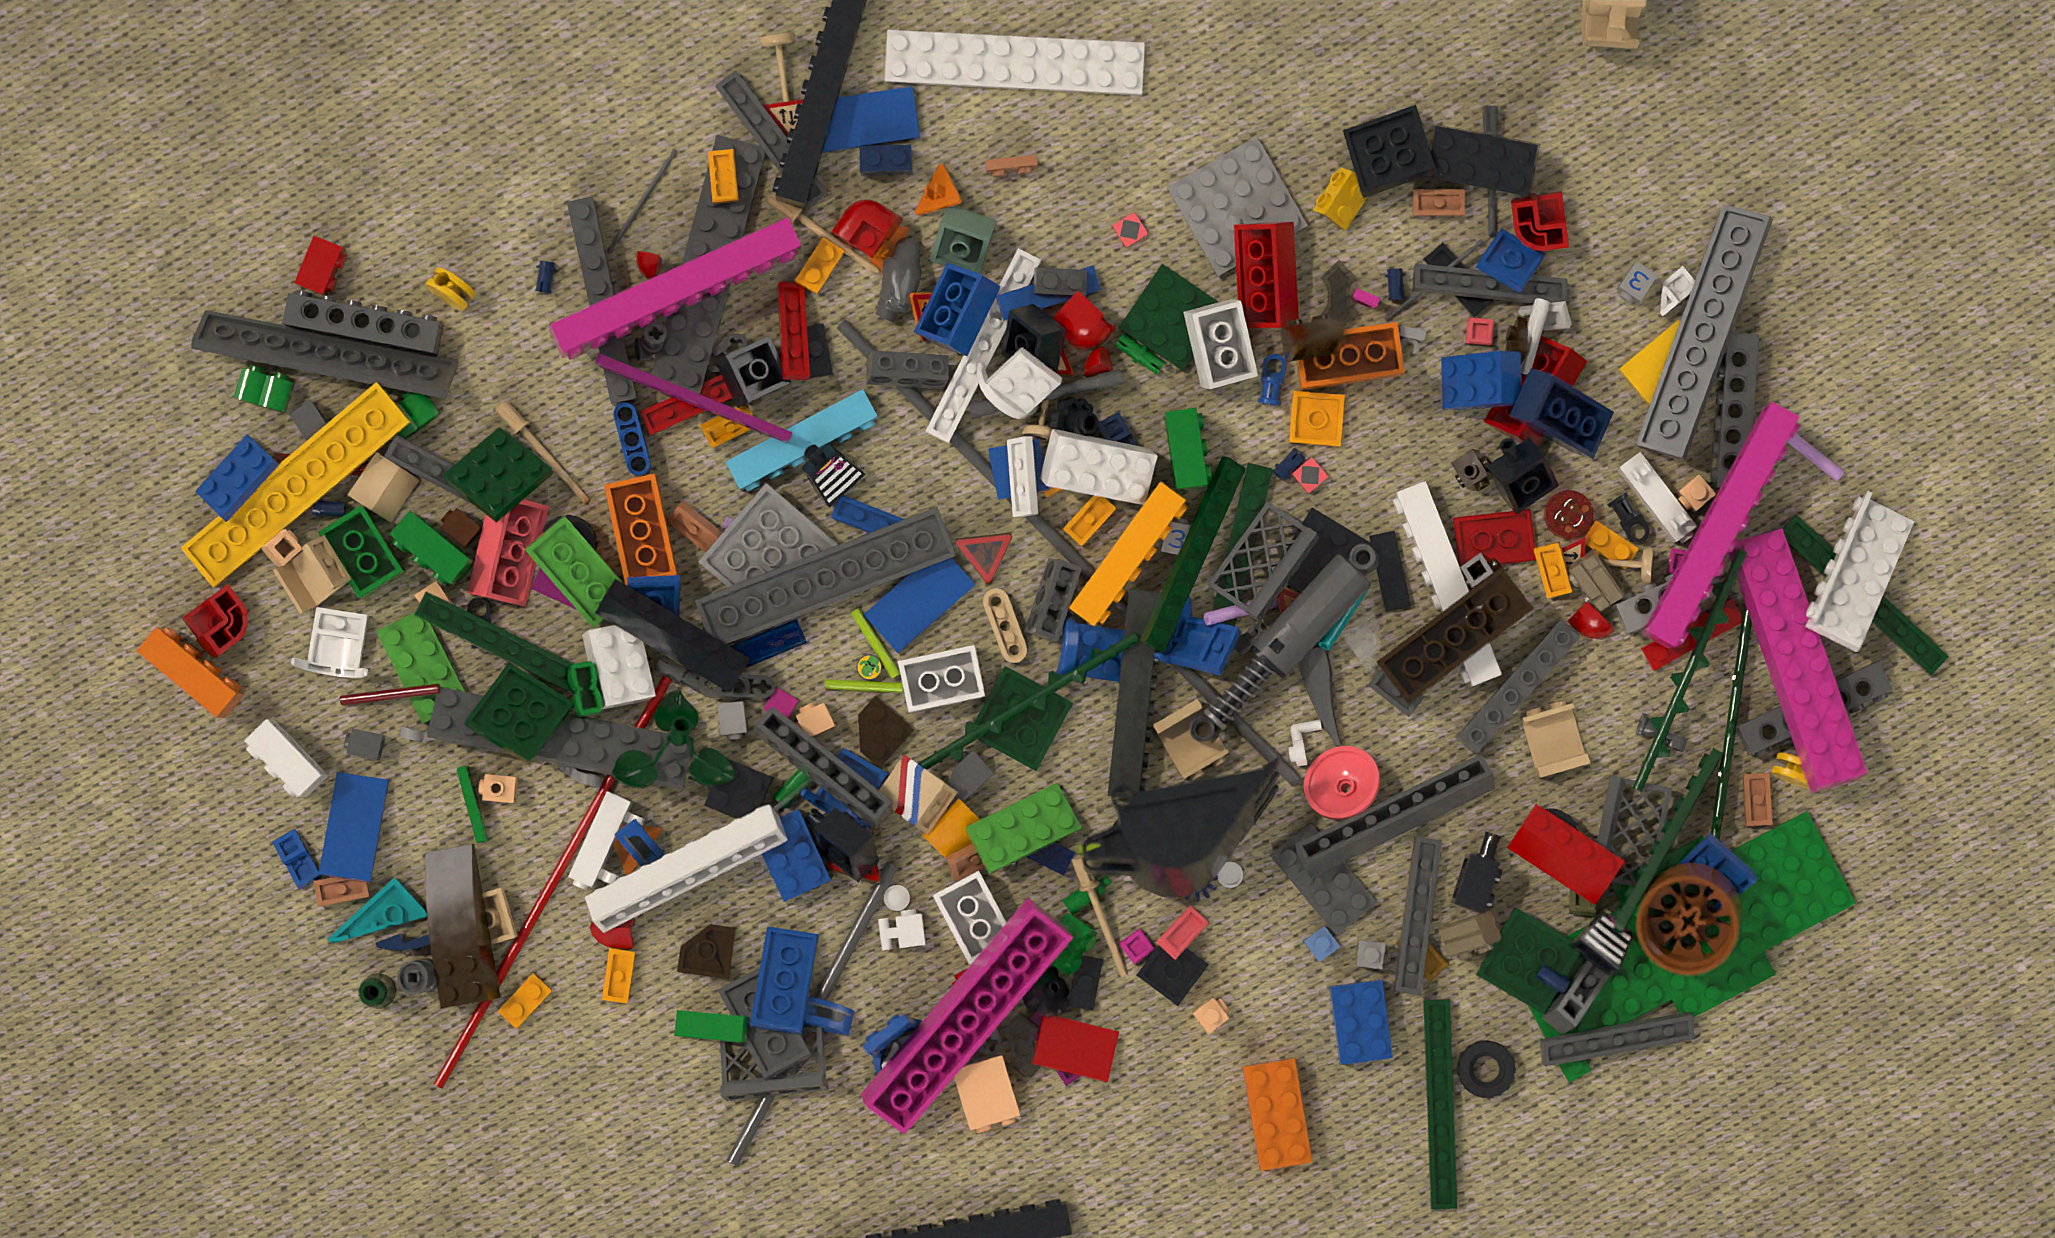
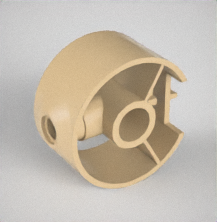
M1583 0V45L1637 49L1639 46V40H1637L1638 19L1641 8L1646 7V0Z

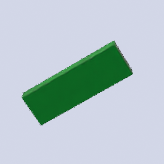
M469 766L458 767L456 771L475 840L477 843L489 841Z
M677 1010L674 1036L746 1043L748 1016Z

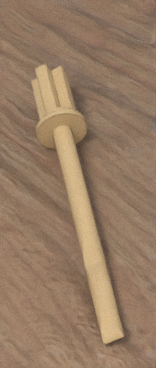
M776 193L773 194L767 204L791 220V224L797 219L819 236L826 238L845 250L846 255L851 256L852 259L874 274L879 273V269L874 264L801 213L804 208L776 201Z
M507 399L503 401L495 410L513 429L514 436L520 432L584 504L589 502V497L526 428L530 421H525Z
M1078 855L1076 858L1071 859V862L1081 885L1079 889L1080 891L1088 892L1120 977L1127 976V971L1095 891L1099 881L1095 880L1094 875L1085 871L1083 867L1084 856Z

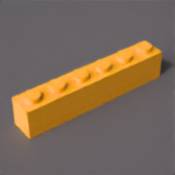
M1161 481L1069 608L1091 625L1096 626L1099 622L1103 625L1112 613L1108 610L1114 601L1118 604L1127 591L1123 588L1129 580L1134 582L1142 572L1139 566L1144 560L1149 562L1156 553L1155 544L1159 539L1164 541L1173 528L1169 526L1175 517L1179 520L1188 507L1184 504L1188 499Z

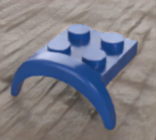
M1189 596L1165 652L1161 654L1155 653L1154 656L1162 663L1175 664L1222 675L1241 633L1239 627L1222 623L1207 625L1204 619L1192 617V604Z
M1068 611L1063 624L1062 649L1056 673L1064 675L1089 660L1093 648L1104 651L1110 647V644L1114 645L1124 639L1125 630L1079 624L1075 622L1073 615ZM1123 651L1118 654L1119 656L1112 657L1086 673V677L1119 682Z
M842 748L837 757L877 790L880 789L888 775L887 772L845 748ZM822 787L819 788L816 795L803 788L801 795L823 812L829 814L836 807L841 812H848L860 826L871 827L861 821L862 819Z
M1711 833L1678 863L1704 864L1718 870L1731 881L1738 895L1751 884H1755L1758 879V875ZM1707 885L1704 893L1708 895L1714 889ZM1712 899L1716 903L1712 907L1713 909L1722 907L1720 900Z
M896 1014L886 1022L888 1025L880 1032L876 1030L866 1037L865 1040L867 1042L862 1047L867 1054L873 1056L876 1074L882 1069L883 1057L890 1043L901 1034L915 1030L921 1024V1020L905 1014L901 1016Z

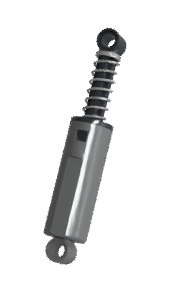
M1367 544L1355 546L1350 552L1348 560L1342 555L1337 554L1250 647L1258 656L1257 660L1252 658L1253 664L1250 667L1245 666L1246 671L1243 675L1238 674L1239 679L1236 682L1231 681L1232 686L1229 690L1223 689L1225 694L1221 698L1216 697V704H1209L1211 709L1206 708L1203 716L1197 717L1191 722L1189 730L1193 739L1204 745L1214 743L1219 737V731L1221 729L1225 730L1227 727L1226 722L1229 719L1234 720L1233 714L1235 712L1240 713V707L1243 704L1248 705L1247 699L1250 696L1255 697L1254 692L1257 689L1262 690L1261 684L1264 681L1269 682L1268 677L1271 674L1277 673L1284 679L1371 586L1370 581L1365 575L1373 572L1379 564V557L1372 547ZM1363 553H1369L1371 556L1370 561L1365 565L1359 564V556ZM1204 724H1209V734L1205 737H1200L1199 728Z

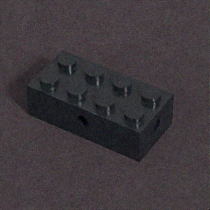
M1436 125L1431 154L1437 173L1426 177L1529 196L1532 191L1541 144Z

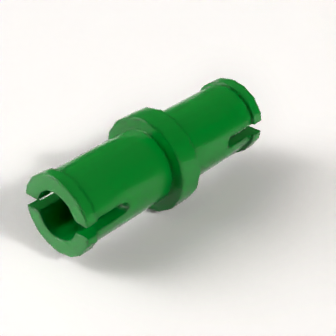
M1124 333L1121 334L1114 345L1115 348L1131 357L1132 362L1135 364L1137 362L1155 375L1158 374L1160 368L1165 364L1164 360L1146 350L1147 346L1144 344L1142 346Z

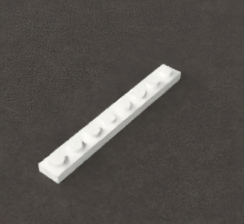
M1018 248L999 285L1001 287L997 295L1028 286L1034 275V268L1038 267L1041 260ZM996 298L968 356H963L925 433L947 444L979 384L977 364L982 362L986 370L1006 331L1008 320L1003 321Z

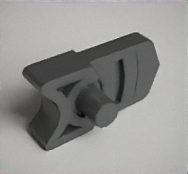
M1260 621L1249 627L1247 632L1239 636L1234 647L1237 652L1244 654L1251 650L1250 647L1266 631L1263 622Z

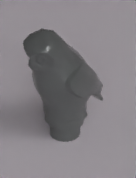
M900 239L896 243L894 256L886 258L882 266V288L878 301L879 306L875 314L891 322H894L897 315L902 311L907 312L910 303L909 295L912 292H917L922 274L920 269L919 242L915 239Z

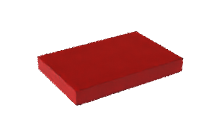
M1524 509L1517 515L1514 511L1453 517L1459 567L1466 564L1479 553H1483L1491 559L1496 558L1500 565L1536 561L1533 550L1535 543L1531 509Z
M1042 1015L1032 1064L1107 1083L1119 1031L1060 1016L1047 1018Z

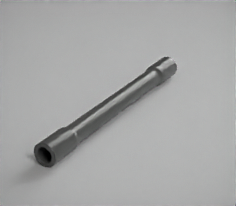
M1113 370L1097 374L1093 377L1062 383L1042 401L1094 389L1122 385L1121 370ZM988 399L969 403L972 419L1000 411Z

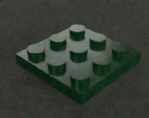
M1161 264L1118 328L1183 372L1193 357L1184 312L1215 304L1218 301L1164 264Z
M498 427L445 472L443 478L447 484L497 523L553 475V471L549 465L502 428Z
M509 662L464 723L472 731L530 766L572 710L574 702Z
M1005 666L974 724L980 726L1005 711L1009 699L1013 698L1021 701L1043 688V686ZM1053 693L1046 697V709L1044 711L1031 706L1003 723L1001 734L997 735L990 731L977 740L1037 771L1073 702Z
M1514 907L1500 931V941L1493 943L1494 948L1489 950L1475 975L1538 1012L1545 1014L1556 993L1554 992L1555 989L1535 979L1538 971L1545 964L1560 975H1567L1579 953L1569 946L1573 940Z

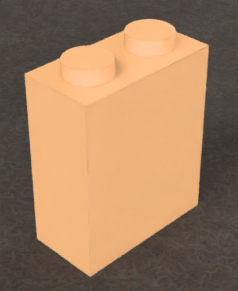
M1002 1054L965 1065L954 1076L970 1131L976 1129L977 1133L992 1129L991 1124L1001 1122V1125L1004 1126L1017 1121L1016 1117L1020 1116V1111Z

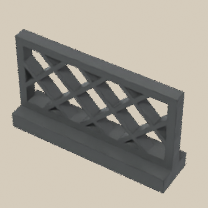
M1267 501L1207 585L1248 613L1253 619L1260 622L1320 538L1315 531L1305 527ZM1269 510L1278 515L1279 525L1265 527L1263 518ZM1282 518L1289 523L1283 524ZM1295 526L1302 531L1296 540H1285L1284 528ZM1280 529L1282 542L1268 545L1266 531ZM1262 532L1264 546L1250 548L1248 541L1250 536ZM1283 547L1285 556L1282 560L1270 562L1268 549ZM1265 550L1267 563L1253 566L1251 552ZM1247 553L1249 567L1234 569V558L1237 555ZM1268 568L1269 578L1267 581L1255 584L1253 570ZM1250 571L1252 584L1237 587L1235 573ZM1232 574L1234 588L1222 589L1216 585L1221 576ZM1261 587V589L1257 593L1256 588ZM1253 589L1254 599L1248 606L1240 601L1238 591ZM1235 592L1236 598L1229 593Z
M1611 775L1597 843L1610 852L1612 850L1619 858L1632 849L1635 851L1641 862L1630 870L1623 863L1622 866L1626 872L1617 878L1614 877L1611 882L1628 886L1633 884L1636 886L1637 882L1630 872L1652 858L1651 855L1644 860L1636 846L1647 839L1653 845L1654 841L1651 837L1658 833L1656 840L1661 842L1663 836L1661 830L1666 822L1672 788L1646 783L1644 788L1651 790L1645 794L1643 791H1639L1642 796L1628 803L1623 796L1625 784L1633 786L1635 780ZM1655 790L1666 792L1664 803L1654 809L1646 796ZM1644 798L1652 811L1639 819L1631 806ZM1623 800L1626 806L1620 809L1621 801ZM1663 807V809H1662V814H1661V818H1660V816L1658 815V813H1657L1656 811H1658L1659 809H1661V808ZM1628 808L1636 822L1623 829L1618 821V815ZM1654 813L1660 822L1659 829L1649 835L1641 821ZM1639 824L1646 837L1633 844L1626 831ZM1616 825H1618L1621 831L1615 835ZM1623 833L1631 847L1618 855L1612 846L1613 839ZM1628 874L1632 881L1621 878Z
M803 1027L801 1035L802 1039L807 1034L816 1033L817 1042L809 1052L818 1061L819 1072L807 1073L802 1068L809 1060L807 1058L794 1065L796 1067L789 1075L782 1076L779 1073L777 1074L778 1076L766 1081L764 1078L757 1079L751 1074L757 1067L755 1061L747 1070L738 1063L747 1050L749 1051L747 1045L743 1042H738L743 1048L733 1059L727 1054V1043H732L733 1041L720 1040L721 1097L726 1101L828 1090V1079H826L823 1027ZM816 1050L818 1052V1057L814 1054ZM735 1065L745 1072L738 1081L729 1082V1072Z

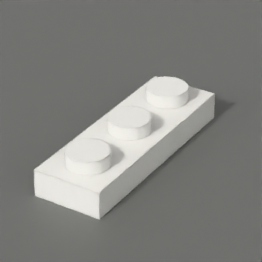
M1024 436L1007 440L1013 517L1037 515L1038 504L1032 437Z

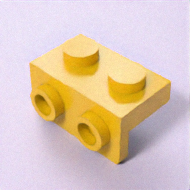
M1340 167L1331 176L1329 185L1319 195L1313 208L1314 212L1325 216L1345 231L1367 199V197L1363 198L1356 174L1351 170Z

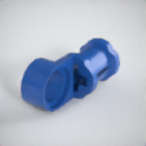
M1278 354L1267 356L1263 362L1261 375L1263 386L1258 403L1281 406L1279 396L1281 385L1284 384L1286 362ZM1278 359L1282 364L1280 372L1271 373L1268 371V361ZM1272 385V396L1269 397L1270 386Z

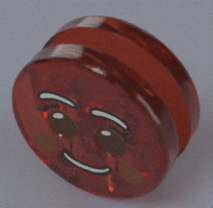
M1565 490L1557 493L1547 502L1544 509V521L1547 528L1552 534L1562 539H1573L1584 534L1590 528L1594 516L1593 507L1589 499L1582 493L1574 490Z

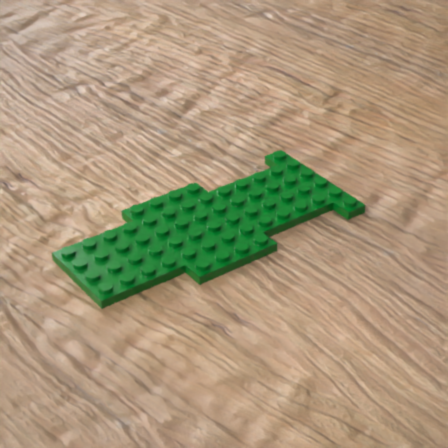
M1808 811L1730 850L1758 875V879L1755 884H1751L1739 895L1742 906L1739 932L1732 951L1721 964L1707 972L1693 975L1670 972L1656 964L1644 951L1638 937L1637 917L1643 901L1642 898L1626 927L1633 933V938L1620 969L1609 976L1576 1027L1564 1034L1627 1023L1670 1000L1678 1013H1691L1694 1018L1776 975L1764 951L1856 904ZM1704 836L1668 853L1654 879L1664 870L1677 865L1704 839ZM1639 869L1631 872L1636 882L1640 879V877L1636 876ZM1626 875L1623 878H1621L1632 881L1629 875ZM1679 881L1671 883L1679 893L1682 892ZM1612 882L1610 884L1623 908L1628 900L1624 896L1630 886ZM1694 883L1686 886L1687 891L1691 894L1700 892V888ZM1665 894L1662 897L1663 901L1668 905L1676 903V898L1671 894ZM1712 899L1708 901V905L1711 908L1716 904ZM1649 907V916L1662 915L1664 913L1663 910ZM1696 911L1685 918L1684 925L1694 920ZM1731 915L1717 917L1723 922L1731 923ZM1665 919L1660 922L1665 930L1674 928V924L1670 920ZM1715 924L1706 926L1707 932L1712 935L1720 932L1719 927ZM1588 925L1566 937L1574 940ZM1688 934L1682 937L1683 942L1687 945L1696 943V939L1692 935ZM1673 935L1663 946L1672 951L1677 939ZM1705 939L1700 941L1704 955L1713 951ZM1580 953L1567 974L1568 980H1571L1587 961ZM1557 992V994H1556L1555 997L1553 998L1552 1002L1554 1001V999L1558 996V994H1559L1560 992ZM1528 1006L1544 1038L1561 1035L1542 1019L1544 1014ZM1586 1059L1558 1064L1568 1083L1592 1071Z

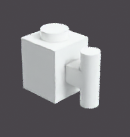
M916 909L900 911L901 916L896 917L897 927L889 928L888 918L878 919L882 950L892 949V938H898L900 948L926 945L922 913L916 914Z

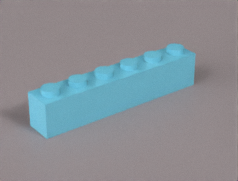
M862 389L786 429L792 432L789 443H784L771 437L726 461V464L741 491L746 489L747 492H750L761 486L759 481L767 477L773 480L784 474L782 469L790 465L796 468L807 462L804 452L810 445L815 444L821 450L826 444H831L835 441L841 444L853 437L852 432L861 429L863 432L875 426L874 421L878 419V416Z

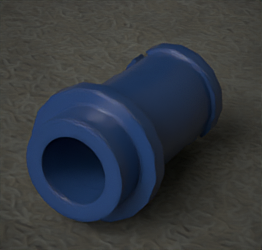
M540 260L539 265L536 266L539 270L535 291L552 293L553 275L557 268H555L554 262Z
M1402 268L1387 269L1385 278H1388V301L1405 300L1403 285L1405 273H1403Z
M1295 448L1292 449L1280 464L1276 463L1274 465L1275 469L1273 472L1282 481L1290 479V474L1305 460L1303 454L1300 452L1298 455L1299 451Z
M321 498L313 505L312 514L317 515L318 518H321V516L341 518L345 515L346 502L325 501Z
M1545 964L1542 965L1535 979L1555 989L1554 992L1556 994L1557 992L1563 994L1570 983L1567 975L1562 976Z

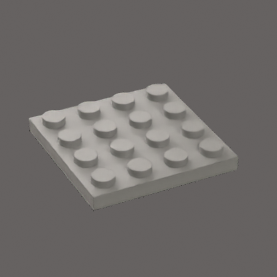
M1257 137L1167 187L1217 277L1236 267L1235 224L1294 221V234L1308 227Z
M765 483L698 562L729 587L838 544L770 485ZM782 623L777 624V625H775L774 627L778 629V627H779Z

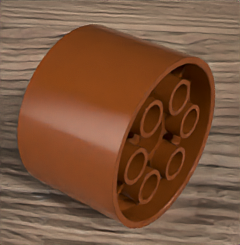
M1683 863L1664 870L1651 882L1638 912L1637 932L1644 951L1660 967L1677 974H1700L1715 968L1728 957L1735 945L1742 919L1740 897L1731 881L1724 874L1710 866L1698 863ZM1679 881L1682 892L1679 893L1671 883ZM1694 883L1699 886L1700 892L1691 894L1687 891L1686 886ZM1708 885L1714 890L1706 896L1703 892ZM1665 894H1671L1676 898V903L1668 905L1663 901L1662 897ZM1713 898L1718 899L1722 903V907L1713 909L1708 905V901ZM1649 907L1663 910L1664 913L1662 915L1649 916ZM1696 911L1694 920L1684 925L1685 918ZM1731 915V923L1723 922L1717 916ZM1665 919L1673 922L1674 928L1665 930L1660 922ZM1715 924L1719 927L1720 932L1712 935L1707 932L1706 926ZM1688 934L1692 935L1696 939V943L1687 945L1683 942L1682 937ZM1674 935L1677 941L1673 950L1670 951L1663 945ZM1703 939L1706 940L1713 950L1705 955L1700 942Z

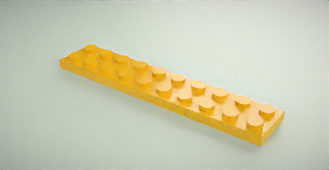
M377 382L374 383L282 461L228 522L220 516L216 517L181 547L182 551L211 586L216 588L259 552L263 545L281 530L286 529L410 424V419L386 390Z

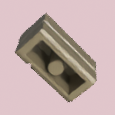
M1596 548L1570 565V574H1568L1570 581L1576 588L1579 586L1585 592L1583 595L1584 600L1592 607H1595L1598 612H1601L1625 595L1624 587Z
M1487 911L1439 929L1449 957L1459 955L1460 959L1475 955L1474 950L1478 949L1480 954L1494 948L1493 943L1500 941L1501 935L1498 927L1495 926L1496 922L1492 912Z

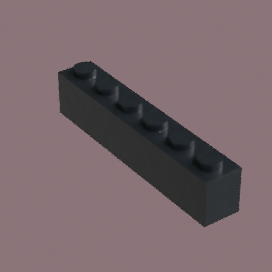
M617 579L613 581L595 614L729 693L750 660L747 656Z

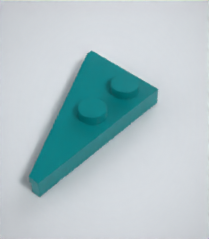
M394 877L328 938V941L334 944L427 917V911L403 884Z

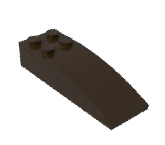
M1327 314L1314 316L1311 322L1302 323V319L1287 321V324L1280 331L1286 363L1337 354L1347 338L1340 320L1337 317L1328 318Z
M1501 567L1379 659L1377 664L1407 704L1410 705L1534 608Z
M470 844L426 852L425 882L428 930L441 1009L501 998L475 845Z

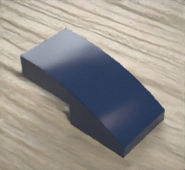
M1119 411L1098 423V429L1105 440L1138 446Z
M400 933L376 942L377 948L387 950L417 949L429 946L430 938L429 934L406 942L404 934Z

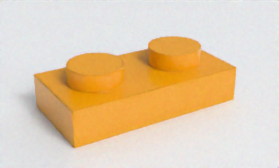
M822 237L795 279V282L818 295L844 255L845 250Z
M748 404L737 409L753 416ZM720 416L700 424L711 448L751 430Z
M1093 495L1063 528V531L1082 547L1117 508L1105 497Z
M1596 520L1585 535L1586 546L1592 550L1596 548L1599 554L1606 559L1632 561L1639 550L1638 547Z
M1560 541L1535 547L1533 550L1547 599L1572 593L1573 587L1568 577L1569 573Z
M609 948L602 1000L629 1003L636 952Z
M532 973L497 1012L517 1029L553 990L537 975Z

